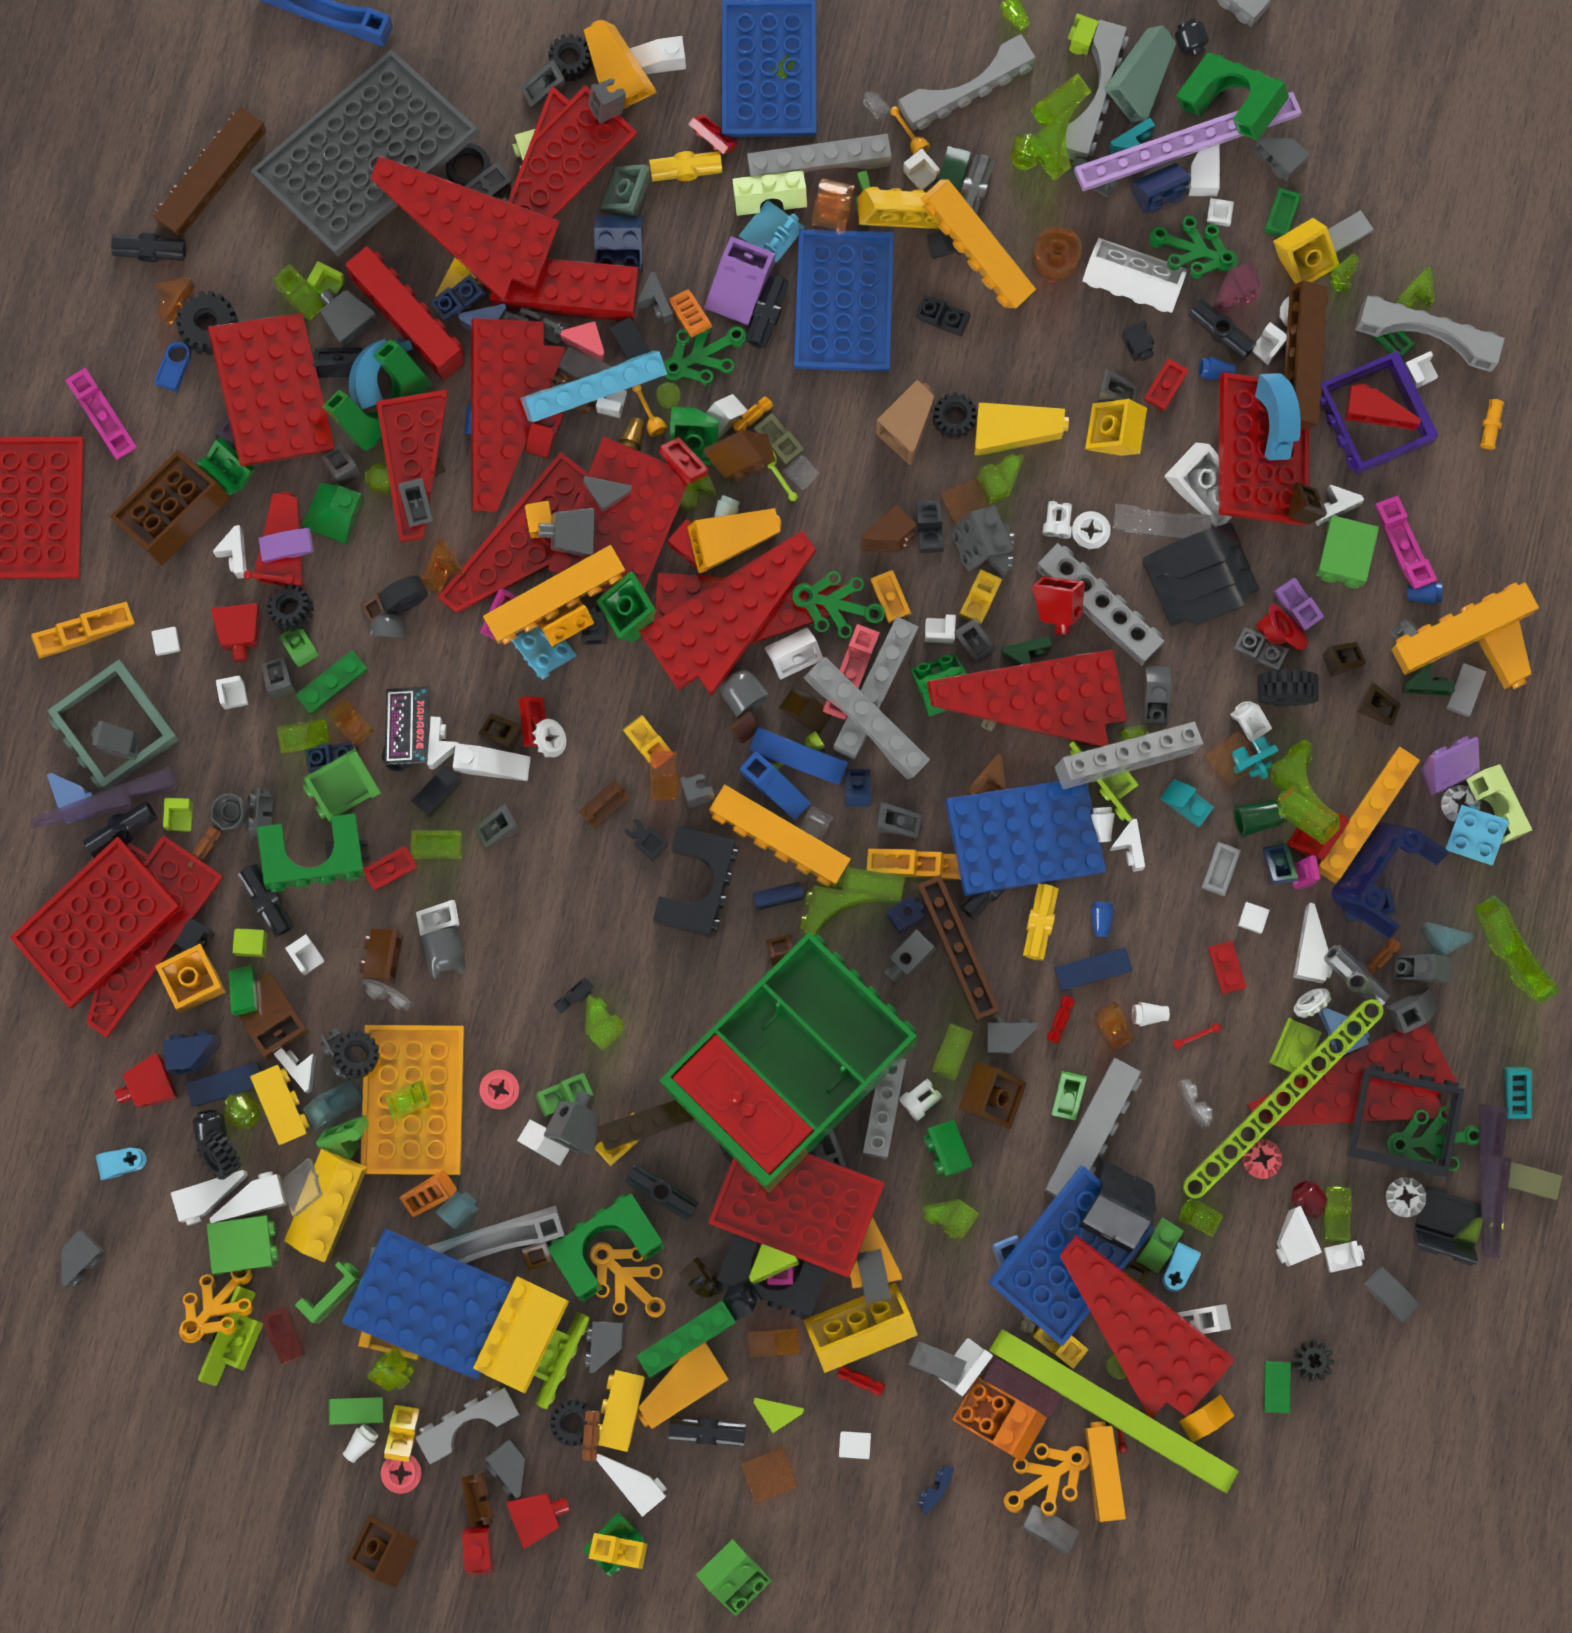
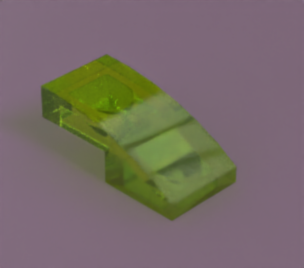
M1326 1187L1325 1195L1328 1198V1202L1324 1212V1240L1349 1242L1351 1239L1350 1214L1352 1212V1190L1345 1187Z

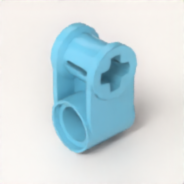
M138 1148L115 1150L95 1156L101 1180L119 1177L123 1174L140 1170L147 1162L145 1152ZM132 1155H137V1160L134 1163H129Z
M1180 1242L1177 1243L1162 1278V1285L1167 1291L1177 1292L1185 1286L1201 1253ZM1174 1274L1178 1275L1177 1280L1180 1281V1283H1177L1173 1286L1171 1285L1172 1280L1168 1277H1172Z

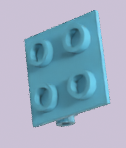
M767 200L760 208V213L755 214L739 237L747 243L775 253V263L777 264L799 236V229H804L805 227L798 222L799 218L795 214L789 216Z
M539 626L527 633L519 634L512 641L515 644V648L524 656L523 659L527 660L528 665L535 670L536 676L538 678L541 677L542 680L550 675L549 672L577 656L566 640L552 647Z
M1469 804V806L1461 805L1445 850L1493 866L1509 820L1478 810L1479 807L1473 804Z

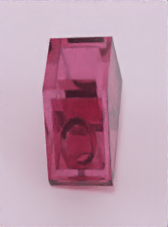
M1252 262L1229 270L1214 303V309L1226 311L1235 307L1238 302L1244 301L1248 303L1258 298L1262 285Z

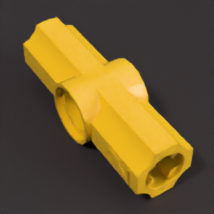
M683 151L675 154L674 157L649 160L652 182L670 179L685 182L692 181L702 175L722 173L720 151L700 154Z
M1038 884L1033 909L1030 910L1026 928L1028 933L1023 951L1024 957L1033 960H1044L1048 936L1051 935L1055 914L1053 913L1059 888L1047 884Z

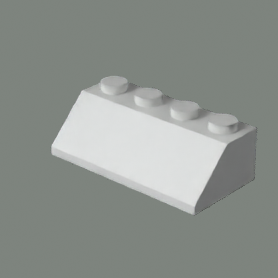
M1098 238L1082 281L1093 288H1103L1110 291L1113 295H1123L1131 298L1136 303L1148 304L1161 312L1168 311L1172 313L1188 269L1180 267L1178 270H1171L1167 266V261Z

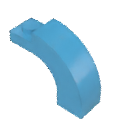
M401 338L393 340L405 352L413 349L410 340L404 342L401 341ZM385 339L367 346L357 356L352 365L349 376V392L351 399L361 410L376 405V401L383 400L377 384V374L381 365L373 355L386 343Z
M1281 373L1259 374L1255 397L1265 405L1270 425L1264 457L1268 460L1290 459L1293 442L1299 441L1301 429L1300 408L1296 393L1289 380Z

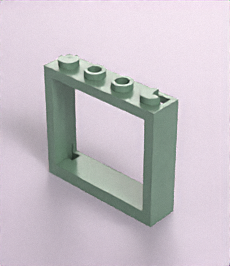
M117 660L47 710L51 715V718L48 719L56 731L61 729L65 737L62 738L64 743L70 750L75 748L79 754L76 759L84 769L89 768L93 773L90 777L98 789L102 786L107 792L179 741L120 660ZM119 675L163 736L139 752L136 760L129 759L105 777L61 715L112 678Z

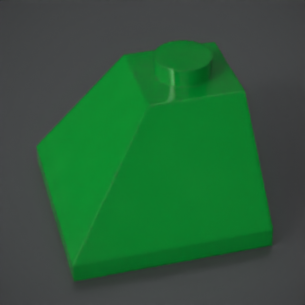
M672 407L670 441L679 437L704 465H714L704 453V448L718 442L719 421L697 408Z
M320 483L301 527L309 528L312 532L346 545L365 501L360 493L340 485Z
M632 571L596 600L618 639L635 642L641 637L639 631L653 623L656 609Z

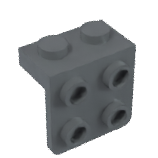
M995 505L971 511L951 529L952 539L957 545L961 561L968 572L974 571L991 557L1006 554L1013 550Z

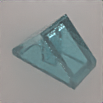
M1429 922L1424 923L1421 927L1422 933L1435 954L1446 956L1474 939L1475 935Z

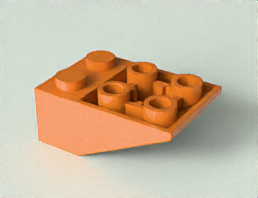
M977 1377L952 1421L1023 1462L1047 1417Z

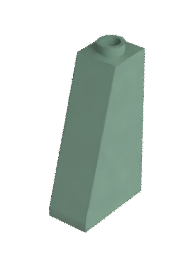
M1164 26L1147 28L1104 88L1130 122L1144 121L1149 117L1175 48L1176 42Z

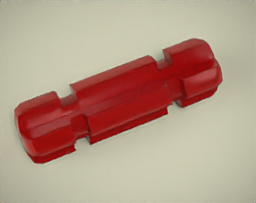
M1068 996L1062 998L1061 1008H1058L1051 1025L1052 1030H1049L1047 1035L1048 1041L1055 1044L1060 1042L1061 1032L1064 1031L1071 1014L1070 1010L1073 1009L1075 1004L1073 998Z
M845 1365L841 1366L837 1373L838 1378L845 1381L847 1379L849 1383L866 1391L869 1389L871 1393L877 1396H881L884 1391V1383L877 1380L875 1382L873 1378L856 1370L851 1371V1368Z

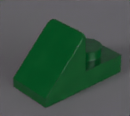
M1050 637L1004 646L1001 649V656L1016 666L1030 664L1029 655L1037 658L1047 655V651H1050L1052 646Z
M1430 663L1403 686L1402 693L1451 696L1455 692V682L1448 681L1446 677H1435L1431 680Z

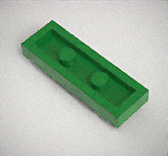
M351 650L295 696L306 710L313 715L367 672L368 669L354 651Z

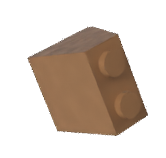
M918 380L877 419L876 434L909 465L914 462L933 410L935 397L932 388L926 383L921 384Z

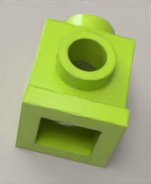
M1077 13L1074 26H1072L1068 39L1071 40L1069 50L1072 53L1088 55L1099 21Z

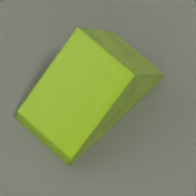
M762 1244L749 1276L750 1281L756 1284L799 1264L798 1259L793 1255Z
M754 1398L755 1406L772 1433L802 1415L804 1408Z

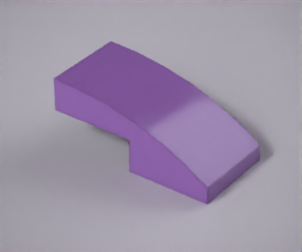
M309 528L290 530L259 538L262 561L266 563L285 557L295 558L314 552Z
M1295 577L1273 591L1291 617L1304 631L1324 617L1312 597L1307 596Z

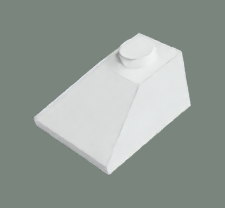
M1301 1206L1288 1211L1277 1241L1279 1248L1276 1249L1277 1256L1281 1263H1286L1287 1267L1322 1253Z

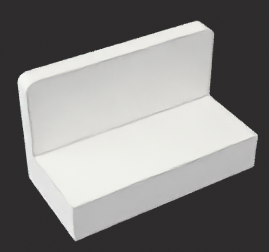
M804 628L765 647V651L771 659L780 680L823 659L817 640L808 628Z
M969 1338L965 1340L954 1355L967 1361L958 1385L939 1378L960 1396L966 1393L993 1356Z

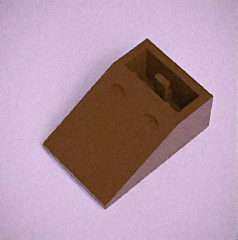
M271 971L256 980L257 1010L238 1015L263 1057L268 1060L275 1056L274 1053L280 1048L286 1049L310 1033Z

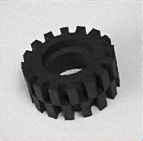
M565 34L561 35V40L556 38L554 40L555 44L551 43L550 51H548L549 62L555 60L565 80L571 77V81H574L575 76H578L580 79L583 77V72L585 74L588 73V67H591L592 59L585 39L581 40L579 35L574 38L573 34H569V37L566 38ZM567 50H574L579 54V59L575 64L568 65L562 62V54Z
M953 392L951 396L949 393L946 394L945 398L941 397L938 404L936 403L934 408L933 423L936 425V430H940L942 436L948 435L949 439L953 437L961 439L962 435L964 437L967 436L968 432L973 430L976 422V406L972 404V399L965 398V394H961V396H958L957 392ZM951 408H959L964 413V419L958 424H952L946 419V412Z
M289 584V588H287L286 585H282L281 591L277 588L274 590L275 596L270 594L269 598L272 602L267 601V613L278 628H282L287 632L289 628L293 632L296 631L295 627L297 626L300 630L303 628L301 625L303 622L306 625L309 623L307 617H313L311 612L314 611L313 602L300 586L297 585L295 588L293 584ZM297 601L298 607L293 613L289 615L282 613L287 603Z
M351 1031L347 1035L344 1034L336 1043L333 1061L335 1060V1067L340 1069L339 1072L342 1075L345 1073L348 1078L355 1076V1079H358L360 1076H367L369 1072L374 1070L379 1059V1046L375 1044L376 1040L374 1038L371 1039L369 1037L370 1034L368 1033L364 1035L361 1034L362 1031H357L356 1033ZM352 1046H359L364 1049L366 1058L361 1063H352L347 1058V1050Z
M215 1131L198 1142L197 1151L200 1153L198 1154L199 1157L203 1159V1164L207 1165L209 1172L212 1171L215 1177L224 1180L241 1168L240 1157L236 1155L238 1152L232 1148V1143H228L226 1137H223L220 1132Z
M569 1400L558 1405L552 1412L550 1420L551 1432L555 1439L568 1446L583 1444L584 1425H587L585 1413L592 1409L586 1403L578 1400ZM570 1413H577L583 1420V1426L577 1433H569L564 1428V1418Z

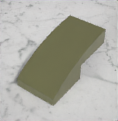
M773 413L753 428L756 433L768 434L773 451L784 464H787L804 449L791 432L782 426Z
M1511 1162L1506 1187L1558 1201L1563 1176Z

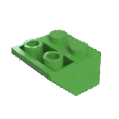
M733 1539L696 1574L705 1587L735 1617L772 1582L770 1577Z

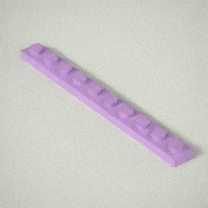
M1293 92L1288 93V100L1268 127L1301 115V109ZM1238 111L1076 166L1074 172L1082 191H1086L1244 136L1238 133L1233 121Z

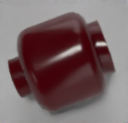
M1304 1180L1291 1190L1293 1193L1290 1198L1295 1208L1301 1206L1306 1217L1312 1216L1317 1218L1326 1211L1324 1207L1328 1202V1198L1316 1182Z

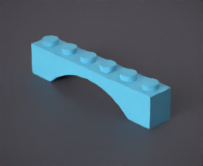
M651 351L595 374L541 390L520 399L528 421L535 422L667 375L660 351Z

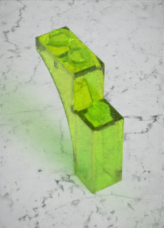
M1078 73L1030 109L1044 129L1028 140L1026 144L1053 181L1072 168L1066 148L1067 126L1076 106L1092 93Z
M1303 739L1299 744L1293 745L1288 754L1281 760H1277L1272 766V783L1283 790L1277 799L1278 814L1324 845L1340 829L1339 815L1316 796L1308 782L1307 770L1312 759V745L1309 741Z
M847 867L846 873H843L839 879L838 887H843V890L813 885L812 891H807L805 905L809 906L808 915L802 916L800 929L805 930L804 936L808 932L815 936L830 917L847 907L860 903L886 902L900 905L905 877Z
M1493 895L1473 908L1491 951L1505 962L1510 977L1518 988L1539 1005L1560 992L1558 985L1546 973L1526 945L1506 904Z

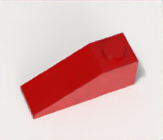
M1367 384L1352 385L1348 391L1344 420L1415 431L1420 425L1421 419L1379 390L1370 388Z

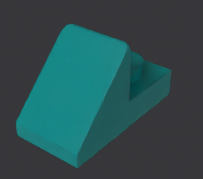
M1151 118L1145 120L1112 140L1108 151L1110 154H1114L1147 142L1153 136L1155 124Z
M1174 779L1160 799L1199 828L1214 807L1195 793L1197 789Z

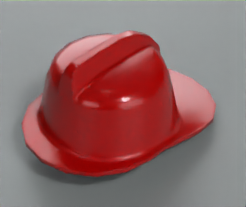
M1270 605L1269 613L1256 624L1261 634L1273 645L1288 643L1297 650L1306 649L1308 642L1303 629L1278 605Z

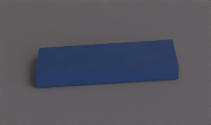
M1126 947L1054 968L1061 992L1133 971Z
M255 1062L185 1083L191 1107H197L254 1090L255 1087L250 1076L261 1072L259 1063Z

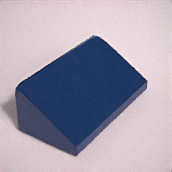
M800 882L756 891L753 893L756 910H762L801 901L804 899V893Z

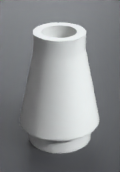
M1112 807L1092 808L1093 814H1091L1098 841H1112L1111 835L1115 813H1112Z
M1143 1002L1133 1005L1131 1010L1133 1024H1138L1140 1027L1168 1021L1170 1016L1168 1006Z
M366 1424L357 1427L346 1450L343 1452L344 1457L355 1463L360 1456L377 1443L378 1434Z

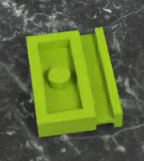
M1288 1018L1269 1064L1292 1073L1315 1050L1322 1032ZM1298 1074L1296 1076L1302 1078L1304 1075Z

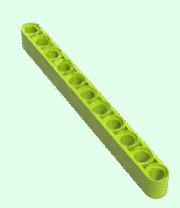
M1373 999L1362 1002L1184 1180L1183 1191L1185 1194L1195 1199L1202 1197L1382 1017L1384 1010L1381 1003ZM1368 1004H1373L1377 1008V1014L1373 1018H1369L1365 1014L1364 1010ZM1351 1021L1359 1025V1032L1355 1036L1350 1035L1347 1031V1025ZM1333 1039H1338L1342 1044V1049L1338 1053H1333L1329 1048V1044ZM1317 1056L1324 1060V1067L1320 1071L1313 1069L1311 1064L1313 1058ZM1298 1074L1306 1077L1307 1083L1303 1088H1297L1294 1084V1078ZM1280 1092H1286L1289 1096V1102L1285 1106H1280L1276 1101V1097ZM1263 1109L1269 1110L1272 1115L1270 1122L1266 1124L1260 1122L1258 1117ZM1245 1127H1250L1254 1131V1137L1250 1141H1244L1241 1137V1131ZM1231 1144L1235 1146L1237 1152L1235 1157L1227 1159L1223 1154L1225 1146ZM1215 1162L1219 1167V1172L1211 1177L1207 1175L1205 1169L1207 1164ZM1192 1180H1198L1201 1183V1190L1197 1194H1191L1188 1190V1184Z
M1001 1329L989 1349L997 1357L1227 1494L1239 1473L1237 1469L1007 1331Z

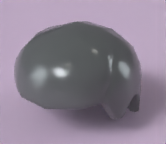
M384 613L372 620L370 635L396 637L406 640L407 626L401 617L395 614Z
M233 793L220 795L214 800L211 807L212 822L221 830H235L244 824L248 816L246 803L242 798Z

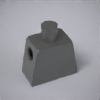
M329 288L320 295V299L326 304L321 309V314L342 348L348 346L378 321L374 311L347 290H344L337 296Z
M594 508L555 512L551 517V523H538L537 535L540 538H551L552 550L588 558L593 555Z
M916 929L891 955L890 959L893 963L884 973L893 982L903 973L910 975L938 947L921 930ZM909 953L912 960L905 964L903 957Z
M578 1091L574 1102L561 1101L546 1128L544 1137L574 1152L592 1154L600 1119L598 1113L588 1109L592 1095Z

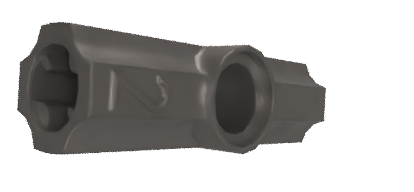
M975 154L968 178H965L960 193L976 214H978L980 204L982 205L988 189L987 183L995 161L983 154Z
M1334 945L1328 950V953L1324 956V961L1346 981L1349 990L1357 992L1365 1000H1377L1381 1005L1386 1003V1000L1390 997V992L1368 972L1365 963L1357 961L1341 945Z

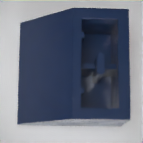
M1174 163L1133 181L1131 191L1143 214L1149 211L1155 213L1164 207L1163 205L1172 202V204L1183 200L1191 177L1181 166Z
M595 216V263L638 267V271H643V216Z
M209 1031L194 1032L193 1037H185L184 1034L169 1036L170 1040L163 1041L166 1071L174 1075L200 1072L221 1045V1039L213 1033H209Z

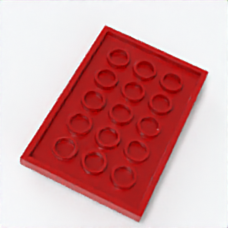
M302 313L208 327V334L240 466L325 453L335 449L327 413L322 407L324 405L316 367L313 366L314 359Z
M1225 372L1220 374L1218 515L1300 526L1308 525L1289 518L1288 512L1294 484L1299 482L1309 486V428L1306 430L1300 429L1299 441L1293 442L1290 459L1268 460L1264 456L1269 435V416L1265 405L1255 397L1259 377Z
M0 437V579H80L85 439L83 437Z
M603 437L587 476L631 485V495L602 513L583 485L573 510L594 508L593 554L611 545L625 569L622 577H625L630 571L634 572L645 590L688 484L670 464ZM555 551L548 571L559 574L586 559V557ZM608 582L601 586L602 591L600 592L606 593L615 584L610 585Z
M117 836L9 938L63 1002L73 1009L181 907L125 842Z
M807 1154L769 1193L733 1158L708 1224L850 1278L885 1183Z

